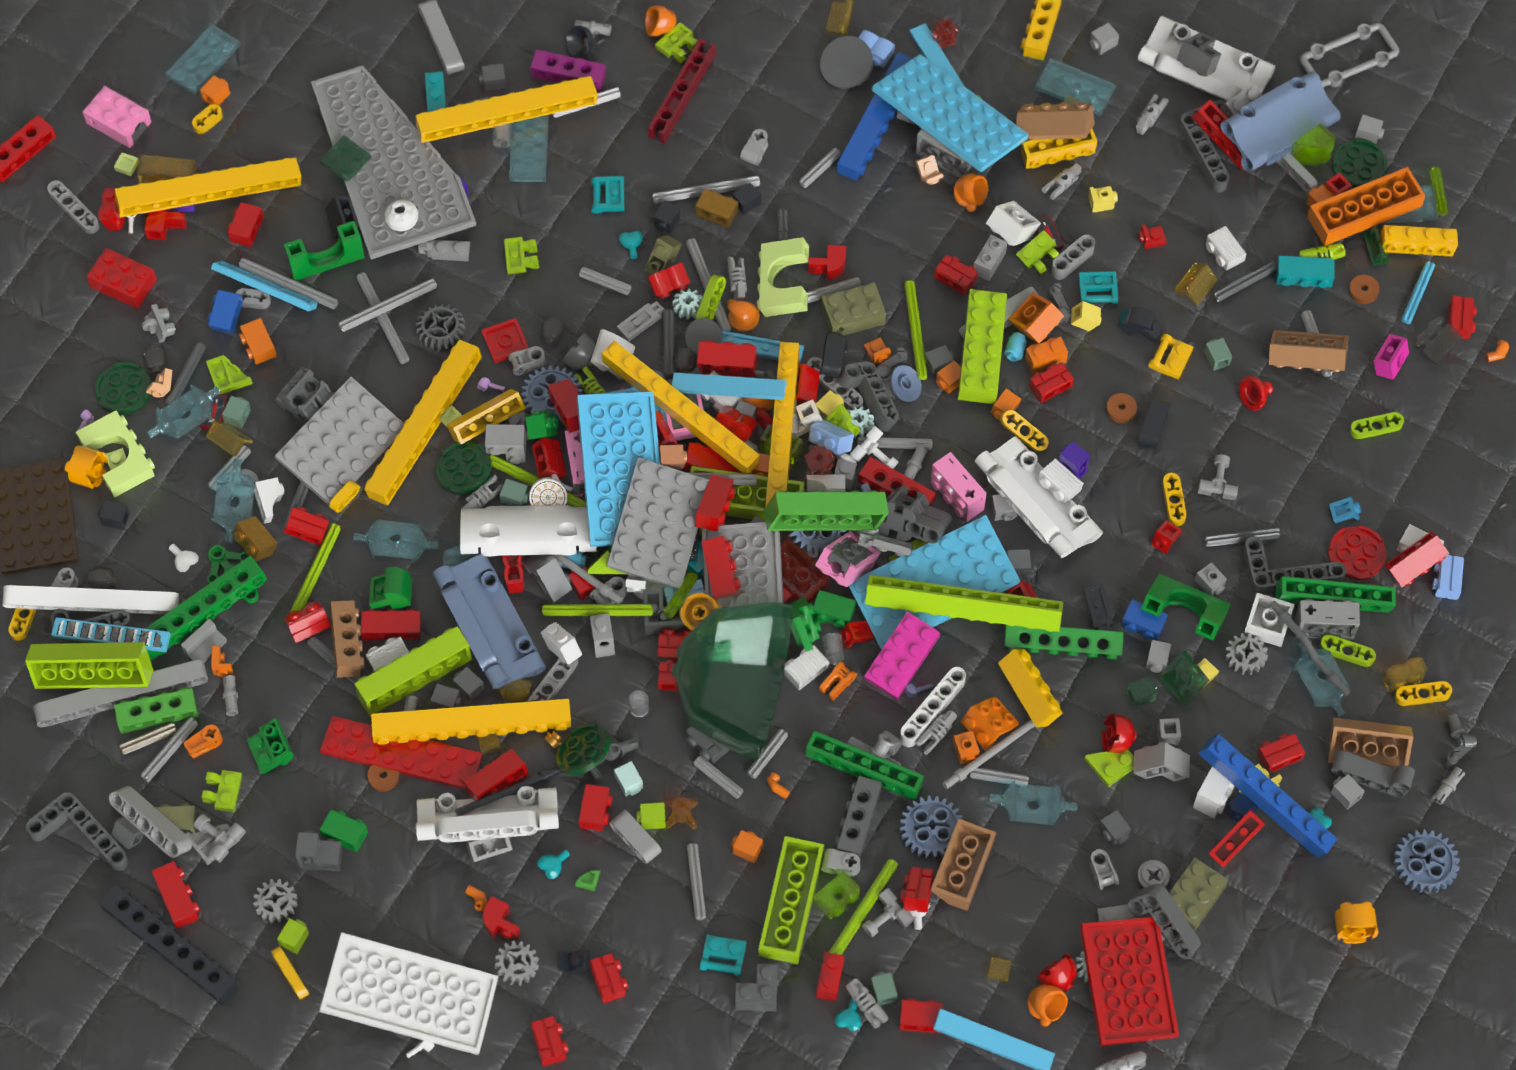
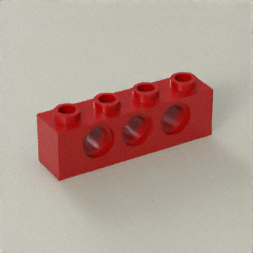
M1210 99L1192 116V119L1241 170L1243 169L1241 151L1221 129V123L1228 119V117Z
M39 115L29 120L27 125L21 130L16 131L9 140L0 145V182L6 180L56 138L53 127Z
M872 457L869 458L859 473L858 483L860 485L868 483L871 490L885 492L886 498L893 492L892 488L905 486L909 488L908 497L913 496L916 498L917 492H920L927 498L929 506H932L935 502L936 493ZM881 478L884 481L878 482L876 479Z

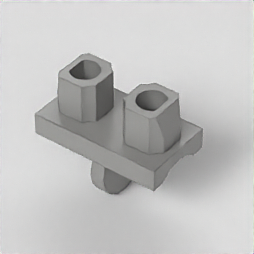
M157 304L151 305L152 311L148 316L144 317L145 321L142 323V328L144 331H150L151 334L155 333L160 343L165 341L166 336L174 335L175 326L172 322L164 323V321L169 319L168 309H158Z

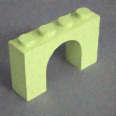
M802 237L761 244V251H759L761 265L758 268L760 283H758V310H761L765 317L807 311L808 294L802 286L783 289L773 287L774 278L782 268L809 262V245Z
M117 411L76 431L78 440L84 447L97 450L107 444L119 443L129 449V455L123 464L102 475L105 484L114 498L154 477L152 469L155 468L151 459L145 458L144 454L146 452L141 444L137 445L135 442L137 438L133 430L127 429L128 423L123 415L119 416Z

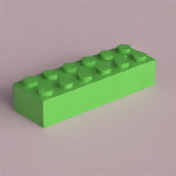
M875 490L869 492L778 491L775 492L764 509L767 531L877 530L889 513L885 492Z

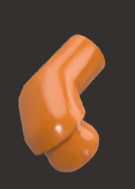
M1499 340L1496 350L1485 354L1486 361L1491 362L1505 358L1509 350L1508 342Z
M771 772L770 776H767L769 787L774 793L786 799L790 790L778 783L780 779L778 774Z
M469 885L465 894L474 898V908L477 911H484L488 903L486 893Z

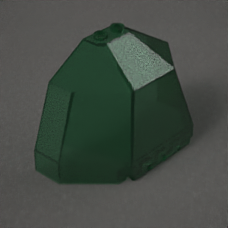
M766 602L716 608L683 639L682 646L677 648L676 657H678V662L673 664L672 675H674L689 725L740 756L759 759L767 743L772 724L770 720L773 719L776 704L773 702H777L780 686L776 684H781L784 670L781 668L785 666L793 620V605Z

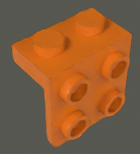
M991 697L970 707L960 721L968 731H973L975 739L985 750L991 748L1000 735L1017 728L1019 725L1015 717L996 697Z

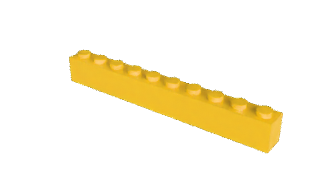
M591 76L580 77L576 80L562 81L558 84L545 85L540 88L527 89L517 93L512 92L504 96H494L486 100H476L468 104H458L450 108H440L432 112H422L416 115V127L421 143L594 105L597 104V91Z
M296 157L284 158L261 164H249L244 167H232L227 170H214L204 174L158 180L146 184L140 183L129 187L123 186L115 189V201L119 216L125 217L301 186V173Z
M459 340L452 347L449 357L443 361L440 371L433 377L431 385L424 391L419 404L415 405L413 413L405 421L403 429L396 435L390 449L385 452L382 462L376 466L373 476L366 482L364 489L368 498L384 505H389L441 423L440 416L453 404L481 360L482 355L479 347Z
M615 340L602 352V362L639 392H653L654 403L743 474H750L759 464L760 455Z
M780 342L777 380H786L787 385L784 400H775L766 506L775 492L788 491L799 364V343Z
M569 699L371 714L373 743L380 745L388 744L391 741L406 743L409 740L416 739L423 742L428 741L429 738L446 740L449 737L455 736L457 738H467L469 735L485 737L493 733L497 735H506L508 732L524 734L532 730H536V732H545L548 729L563 731L571 727Z

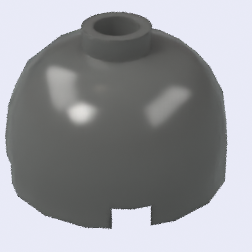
M583 333L562 362L576 370H580L587 365L591 367L593 364L591 363V358L596 346L594 340L586 333Z

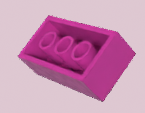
M907 611L865 674L864 679L898 701L906 686L910 683L939 639L940 632Z

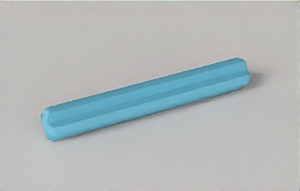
M1430 261L1425 262L1401 319L1403 323L1410 324L1435 267V264Z

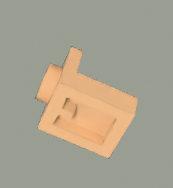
M931 154L915 161L922 182L931 185L939 182L940 178H943V174L938 170L934 155Z
M165 368L158 374L155 382L151 383L146 389V393L152 394L154 397H164L170 391L172 370Z

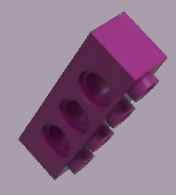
M536 50L530 67L531 77L555 83L591 76L597 92H601L606 77V65L600 62H590L582 58H572L564 54L558 55L545 50Z

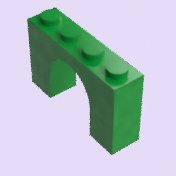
M355 221L337 226L338 241L334 246L322 252H307L302 239L283 244L293 279L298 281L364 259L361 237Z
M1159 573L1146 595L1141 610L1159 617L1168 605L1187 607L1200 618L1195 633L1214 640L1231 604Z

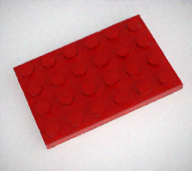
M1153 917L1080 924L1099 1045L1178 1038L1179 1032L1161 930Z

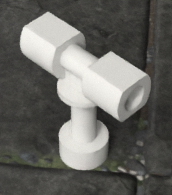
M876 426L866 435V440L861 445L858 444L850 454L859 462L865 454L871 455L872 453L882 463L892 469L899 463L894 457L889 459L877 448L879 445L877 441L884 433Z

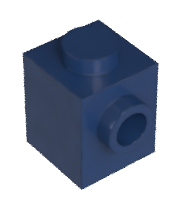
M1238 793L1236 799L1232 797L1227 806L1230 809L1228 816L1237 823L1250 808L1257 813L1259 807L1247 796Z

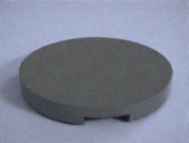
M843 36L833 40L823 51L820 60V69L823 77L829 84L839 89L861 85L869 77L873 68L871 49L862 39L854 36Z

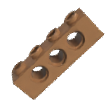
M354 600L331 601L330 619L336 678L359 677L361 669H364V657H360L362 640L358 641V636H361V627L356 622L359 619V609L355 608Z

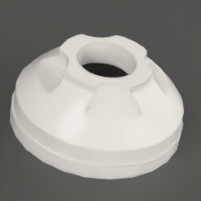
M408 200L392 202L385 210L386 224L395 231L409 230L418 221L416 206ZM397 207L405 208L403 213H395Z

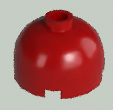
M1110 713L1106 717L1103 724L1107 726L1106 732L1102 731L1101 734L1103 749L1110 753L1127 751L1137 738V732L1134 729L1133 723L1126 716Z
M1069 953L1061 956V961H1053L1036 976L1042 985L1056 986L1060 990L1063 989L1064 992L1074 986L1072 981L1076 978L1078 970L1074 959Z

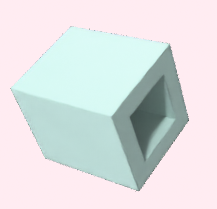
M632 761L614 770L615 779L625 797L635 795L641 791L643 781Z

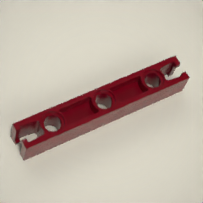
M703 39L698 40L649 125L648 138L654 140L656 138L654 134L658 128H661L662 130L658 132L660 143H666L716 56L715 44L711 43L708 52L703 54L706 41Z

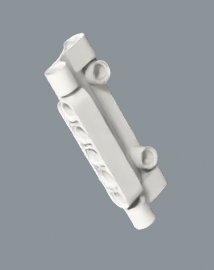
M1164 16L1159 18L1149 41L1143 46L1138 56V61L1154 67L1157 71L1225 101H1228L1253 83H1255L1262 94L1276 68L1275 65L1257 58L1251 53L1242 52L1216 40L1213 49L1222 53L1214 73L1207 77L1201 76L1195 70L1183 66L1181 62L1176 60L1183 41L1199 32ZM1187 30V35L1184 38L1178 37L1179 31ZM1246 58L1253 60L1250 66L1243 65V61Z
M1017 437L1011 438L991 453L988 451L982 452L976 458L975 463L987 475V479L994 489L1007 499L1008 504L1045 544L1048 543L1061 558L1066 557L1083 545L1093 543L1103 534L1099 526L1087 515V511L1083 506L1076 505L1072 499L1064 504L1063 501L1057 500L1049 489L1042 487L1038 478L1043 467L1037 462V455L1029 451ZM1025 461H1032L1033 464L1028 465V464H1025L1024 462H1025ZM1079 514L1082 518L1076 519L1073 516Z
M524 786L518 790L517 795L503 797L461 816H456L455 809L474 802L473 799L456 800L453 794L444 793L438 799L417 800L416 831L418 841L439 839L442 842H459L527 836L535 834L537 830L559 828L556 787L534 790L530 786Z

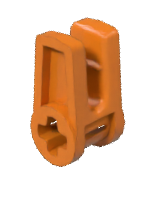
M841 661L820 685L819 691L826 693L836 681H839L829 693V698L834 701L855 680L857 673L850 671L845 667V663Z
M207 725L186 740L184 745L191 758L195 759L219 747L223 738L217 726Z

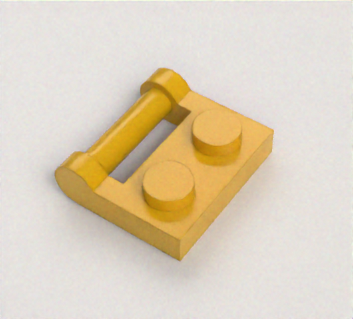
M1163 334L1154 358L1150 360L1148 366L1155 371L1179 380L1193 351V346L1173 339L1168 334ZM1167 346L1173 347L1165 365L1161 364L1160 361Z

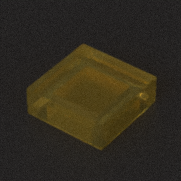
M496 733L488 734L485 737L477 736L481 753L487 754L501 750Z
M991 957L988 978L1008 982L1011 961Z

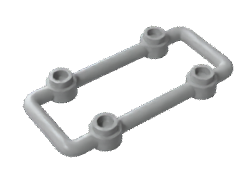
M1380 23L1370 26L1361 24L1358 26L1357 31L1324 45L1319 43L1313 44L1310 51L1301 55L1300 62L1307 73L1314 71L1307 59L1319 60L1324 56V52L1357 38L1366 40L1370 37L1371 32L1378 30L1392 51L1388 53L1379 51L1374 59L1343 72L1332 71L1329 73L1328 78L1321 80L1323 87L1328 85L1337 87L1342 83V79L1376 65L1378 67L1386 66L1390 59L1399 54V48L1384 25Z

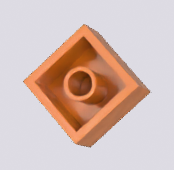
M1032 292L1008 320L1020 333L1040 344L1049 332L1059 324L1064 315L1052 302Z

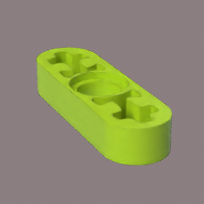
M719 275L711 276L695 320L701 318L713 320L726 285L724 277Z
M1392 412L1356 420L1350 427V435L1355 439H1363L1399 431L1403 426L1404 417L1398 412ZM1392 419H1394L1395 421H1398V424L1395 425L1394 422H1391ZM1379 422L1382 428L1374 429L1372 423ZM1356 427H1359V429H1362V432H1359L1358 430H1355Z
M1325 635L1320 642V650L1323 653L1363 667L1371 666L1376 658V653L1372 648L1333 635ZM1328 641L1332 642L1330 648L1326 647ZM1338 644H1340L1339 650L1336 651ZM1350 647L1353 650V654L1346 655L1342 649ZM1365 654L1369 655L1368 660H1364Z

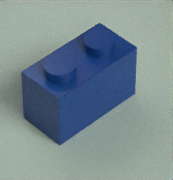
M218 290L217 295L213 297L212 313H209L207 319L209 327L212 330L234 334L244 299L239 294Z
M1132 599L1123 617L1121 627H1124L1128 632H1136L1147 640L1157 641L1166 623L1168 614L1162 612L1157 617L1141 610L1143 604Z

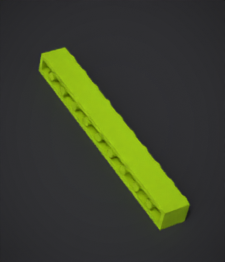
M869 575L865 605L873 607H886L893 610L901 609L913 613L922 612L929 613L930 615L948 616L950 618L958 617L971 621H986L992 624L1000 623L1008 626H1022L1028 629L1036 628L1049 632H1059L1063 609L1062 601Z

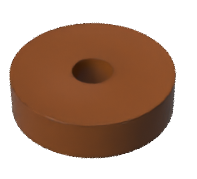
M1369 275L1356 276L1349 286L1350 297L1360 304L1374 302L1380 290L1378 282Z
M1115 394L1107 402V415L1117 423H1127L1136 415L1137 403L1128 394Z
M371 765L368 770L369 784L377 791H389L399 782V771ZM386 773L387 777L381 778L380 775Z

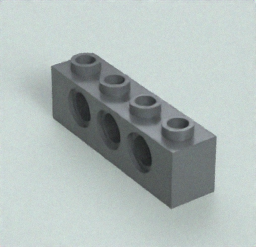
M861 776L858 777L857 782H853L850 792L853 794L852 800L848 799L845 811L848 813L846 818H842L840 824L842 833L841 836L837 835L834 844L838 851L854 853L859 856V859L861 858L880 795L882 782ZM860 797H864V798H866L868 801L862 803V802H859L858 799H859ZM855 815H859L862 817V819L857 821L854 820L852 817ZM854 833L857 837L851 839L847 834Z

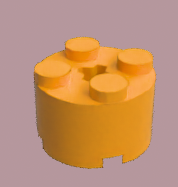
M76 446L70 461H67L65 465V471L68 472L70 482L91 489L98 487L104 480L102 475L107 471L104 469V463L108 464L107 455L104 452L91 448Z
M695 593L686 598L681 607L680 616L683 624L690 630L699 634H710L722 626L724 611L717 599L704 593ZM702 610H704L705 613L703 614V617H700L699 615H701Z
M1345 902L1340 904V908L1334 914L1339 940L1342 938L1344 943L1358 944L1366 942V938L1370 936L1374 939L1378 935L1375 909L1372 907L1371 902H1363L1361 904Z

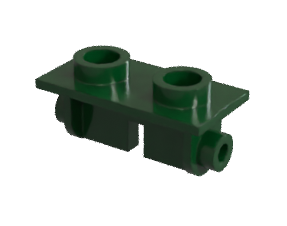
M1374 226L1370 228L1371 231L1369 233H1363L1372 266L1389 264L1388 253L1384 252L1383 245L1380 243L1381 231Z

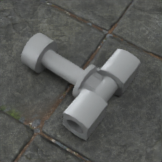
M1222 454L1215 456L1216 478H1213L1211 481L1201 479L1198 486V494L1211 496L1212 493L1222 494L1224 499L1236 500L1238 486L1228 485L1227 481L1223 479L1225 468H1228L1230 464V457Z
M202 814L195 821L194 827L200 832L205 830L216 838V846L209 854L220 863L229 853L227 849L234 841L237 843L246 831L237 823H234L227 832L225 830L220 832L210 824L211 819Z
M887 888L878 897L885 905L883 908L885 912L873 922L867 920L862 924V928L872 938L878 933L877 928L888 919L893 921L897 919L906 928L914 921V917L909 911L899 906L896 902L897 897Z

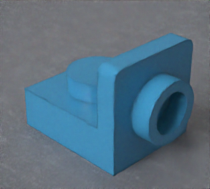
M1352 497L1329 504L1335 523L1351 518L1360 520L1359 513H1361V507Z

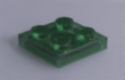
M343 136L319 161L324 167L348 182L372 157L366 150L346 136Z
M1182 651L1159 676L1182 706L1187 705L1209 682L1208 677L1186 651Z

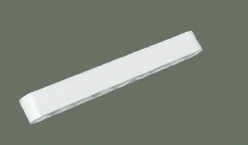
M7 585L3 587L2 606L19 609H63L92 612L124 610L128 613L167 614L179 605V594L159 591Z

